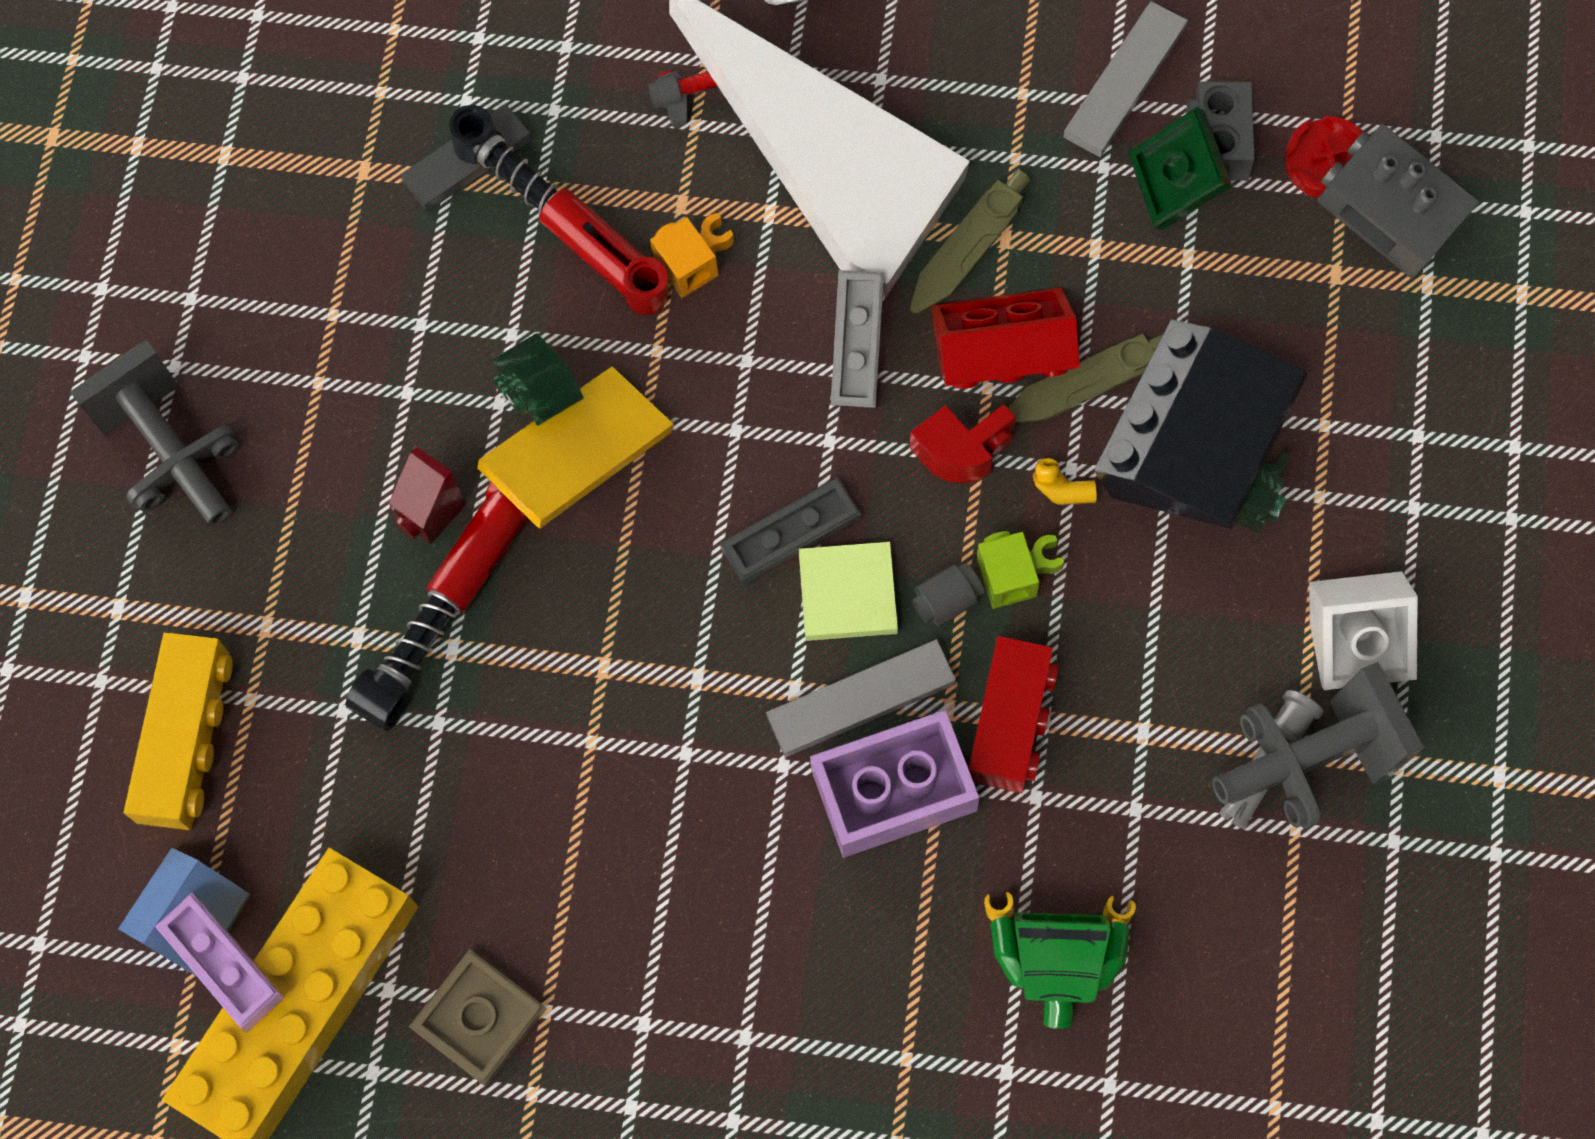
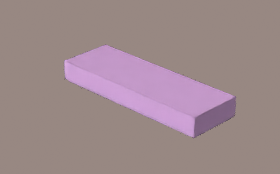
M191 893L155 926L244 1031H250L285 998L195 894Z

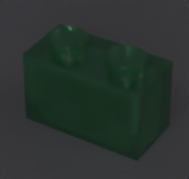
M538 333L491 360L499 374L492 379L505 401L509 400L519 416L526 413L537 426L584 399L565 361Z

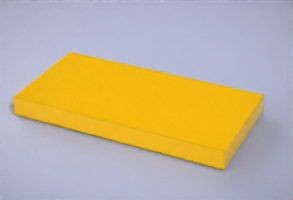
M610 367L480 458L477 469L540 529L671 434L674 424L614 367Z

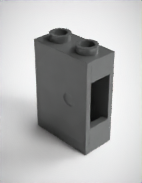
M1382 123L1371 136L1364 131L1347 151L1353 157L1345 166L1337 161L1320 181L1326 186V189L1317 199V202L1408 277L1413 279L1479 201Z

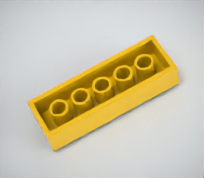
M328 848L254 959L256 965L285 998L248 1032L241 1029L228 1012L222 1008L162 1098V1101L221 1139H269L419 906L406 893L333 849Z

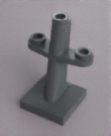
M146 339L75 387L70 393L104 436L131 419L163 462L128 491L126 498L134 508H140L143 512L152 510L163 501L164 494L162 492L176 480L208 525H218L230 516L232 509L198 464L214 456L221 460L233 454L239 447V442L237 441L238 434L231 425H223L190 445L184 446L153 404L176 388L178 384Z
M1376 662L1361 668L1329 701L1339 723L1291 744L1287 742L1270 712L1263 704L1258 703L1248 707L1246 714L1240 717L1242 731L1249 741L1254 742L1257 740L1266 755L1214 777L1212 785L1218 800L1222 804L1230 803L1231 805L1282 783L1288 799L1284 802V811L1288 821L1296 828L1301 826L1308 829L1319 823L1320 812L1304 773L1356 753L1369 779L1375 785L1392 777L1418 754L1424 746L1381 666Z

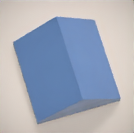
M171 848L118 930L195 975L155 926L187 896L193 893L199 897L224 928L229 931L252 895L202 862Z

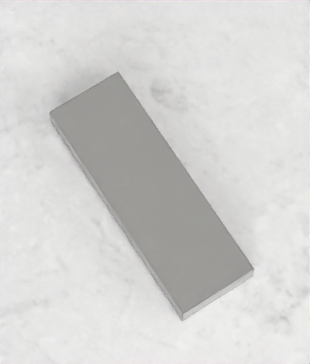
M839 270L831 389V405L876 408L884 272Z

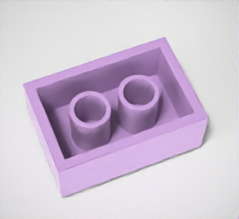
M946 710L810 756L811 771L843 858L977 812L979 796Z

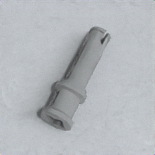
M1286 690L1282 697L1285 703L1274 721L1287 742L1291 744L1302 739L1313 719L1321 717L1323 709L1307 696L1293 690ZM1262 747L1259 748L1253 760L1266 755ZM1267 790L1231 805L1227 803L1221 808L1219 814L1226 820L1230 817L1234 818L1231 822L1232 824L1246 829L1249 820Z

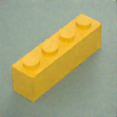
M163 633L123 812L136 824L192 831L194 817L198 818L201 815L204 805V792L201 789L204 772L210 770L214 757L213 745L210 744L213 728L220 725L223 715V701L220 699L223 682L229 681L233 667L232 656L229 655L230 652L219 639Z

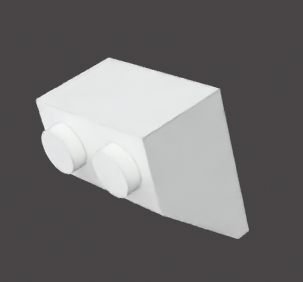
M1402 571L1309 582L1310 627L1323 690L1343 688L1361 668L1376 662L1381 666L1389 683L1417 680L1418 596Z

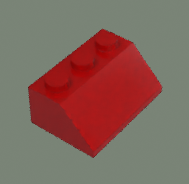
M1061 287L930 305L939 366L945 386L968 389L977 386L982 381L998 380L1004 383H1011L1023 379L1026 375L1041 373L1044 376L1054 377L1066 374L1069 369L1080 368L1076 316Z

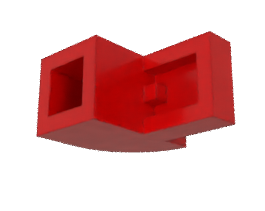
M1003 404L968 431L945 405L910 432V450L931 473L940 479L961 484L976 482L991 474L993 457L989 453L997 455L1012 442L1016 417Z

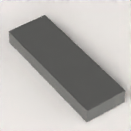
M506 103L490 113L493 127L502 134L507 148H514L513 153L532 141L530 132ZM471 131L464 136L474 138L481 135V132ZM450 140L400 174L402 182L426 212H428L491 168H484L480 163H466L459 159L454 152L452 140Z
M837 477L721 542L720 548L741 583L745 585L797 556L799 549L811 548L861 520V513Z

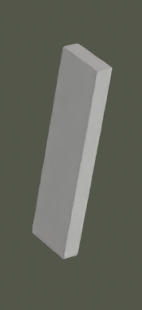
M1150 1L1064 130L1063 138L1101 158L1185 31L1188 20Z
M936 639L767 711L766 716L786 758L956 685V678Z

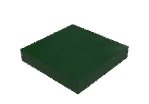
M1195 107L1128 151L1154 228L1161 230L1167 228L1232 187L1205 110Z

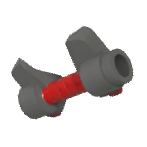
M665 71L658 75V79H655V82L647 84L653 108H666L670 123L674 128H679L687 123V95L715 88L724 96L708 71L686 78H681L677 72Z

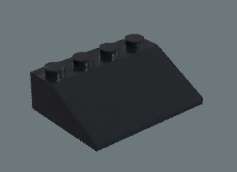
M1171 319L1094 471L1113 499L1232 529L1301 390L1307 373L1302 368L1213 328Z

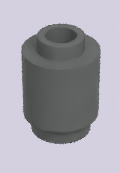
M963 563L958 567L952 564L916 586L915 592L917 597L912 599V603L925 623L932 620L939 627L976 605L977 598L984 594V589L979 578L967 563Z

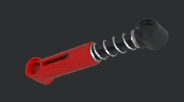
M466 105L455 110L450 118L449 127L454 152L459 159L471 164L480 163L484 168H492L496 172L498 180H506L510 184V190L513 193H520L524 196L526 205H534L538 208L540 223L625 297L626 304L632 311L641 315H652L664 308L668 300V274L660 261L644 256L569 189L555 190L556 184L550 185L541 177L542 172L536 173L527 165V159L522 161L513 153V147L507 148L502 134L493 127L492 117L486 109L477 105ZM471 131L481 132V135L474 138L464 136ZM647 281L655 284L656 288L650 291H641L636 286L641 282Z
M491 481L487 488L486 499L426 586L430 598L428 602L419 605V615L415 621L407 623L409 630L403 638L396 640L397 648L393 654L384 657V663L379 665L377 669L368 668L363 671L353 683L346 697L345 705L347 709L384 731L391 730L404 715L411 698V692L408 690L409 684H411L410 677L415 669H421L419 663L427 651L433 652L430 647L439 634L444 635L442 629L449 618L456 617L453 612L465 613L523 524L531 521Z

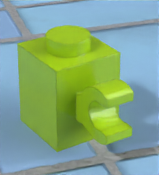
M1008 531L997 532L986 537L983 543L978 544L977 562L992 609L1037 597L1039 587L1037 574H1054L1063 569V557L1048 560L1042 554L1044 550L1056 547L1057 538L1055 535H1045L1039 538L1031 552H1029L1023 532L1012 535Z

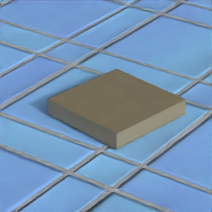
M469 949L409 1025V1028L487 1087L546 1011V1007Z

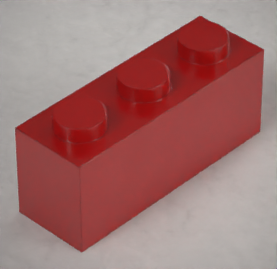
M997 636L968 769L973 783L1022 794L1025 779L1035 781L1041 753L1032 752L1034 736L1045 735L1050 711L1049 708L1041 707L1044 690L1054 692L1059 664L1050 663L1053 647Z

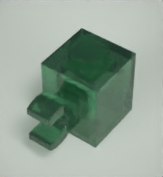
M1282 452L1278 462L1275 464L1264 463L1235 522L1236 524L1260 534L1266 520L1273 523L1276 522L1287 499L1279 495L1285 480L1279 477V475L1286 466L1288 460L1287 453Z

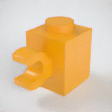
M718 213L705 218L700 234L686 217L678 223L666 224L650 239L653 258L664 265L667 270L668 280L681 298L719 276L714 253L724 251L734 243V235L731 230L721 236L712 234L713 230L722 225L721 216Z

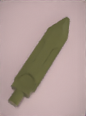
M1016 170L1006 184L997 180L992 188L984 193L920 272L910 306L912 314H919L930 308V305H935L950 297L1017 215L1018 209L1023 204V196L1020 193L1030 182V178L1024 172Z
M1142 333L1079 362L1080 368L1069 369L1066 374L1060 376H1049L1026 387L1008 407L1016 417L1015 423L1046 421L1143 375L1163 334L1147 341Z

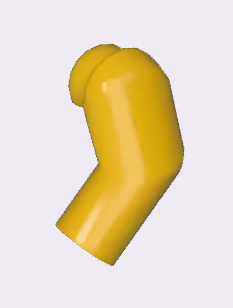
M1044 458L1035 465V472L1033 473L1035 486L1053 503L1057 505L1096 503L1095 480L1069 482L1060 472L1059 463L1051 458Z

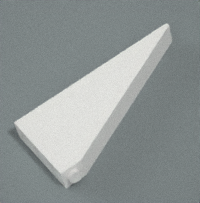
M669 0V14L839 269L884 272L882 301H884L965 181L970 161L701 1Z

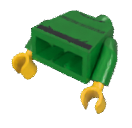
M1006 892L1008 905L1002 910H996L991 907L988 894L985 897L984 904L987 917L992 921L990 929L994 957L1010 984L1023 988L1025 999L1044 1001V1026L1058 1029L1072 1027L1073 1002H1095L1097 991L1107 989L1125 965L1130 931L1127 924L1134 915L1136 904L1130 899L1125 915H1120L1113 910L1112 902L1114 896L1108 899L1103 909V915L1014 912L1013 897L1009 892Z

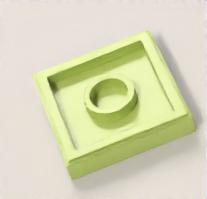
M890 542L799 549L806 641L898 634Z

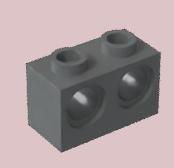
M1198 82L1195 98H1188L1186 113L1195 107L1205 110L1217 146L1228 152L1221 154L1230 181H1248L1254 163L1251 82ZM1220 109L1224 111L1226 114H1215L1211 110Z

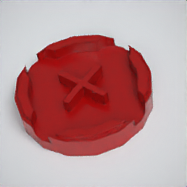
M1324 116L1322 120L1311 122V119L1302 123L1291 134L1284 155L1285 169L1292 183L1306 195L1319 198L1326 189V186L1320 181L1337 161L1343 166L1349 162L1353 156L1347 151L1364 132L1351 121L1336 116Z

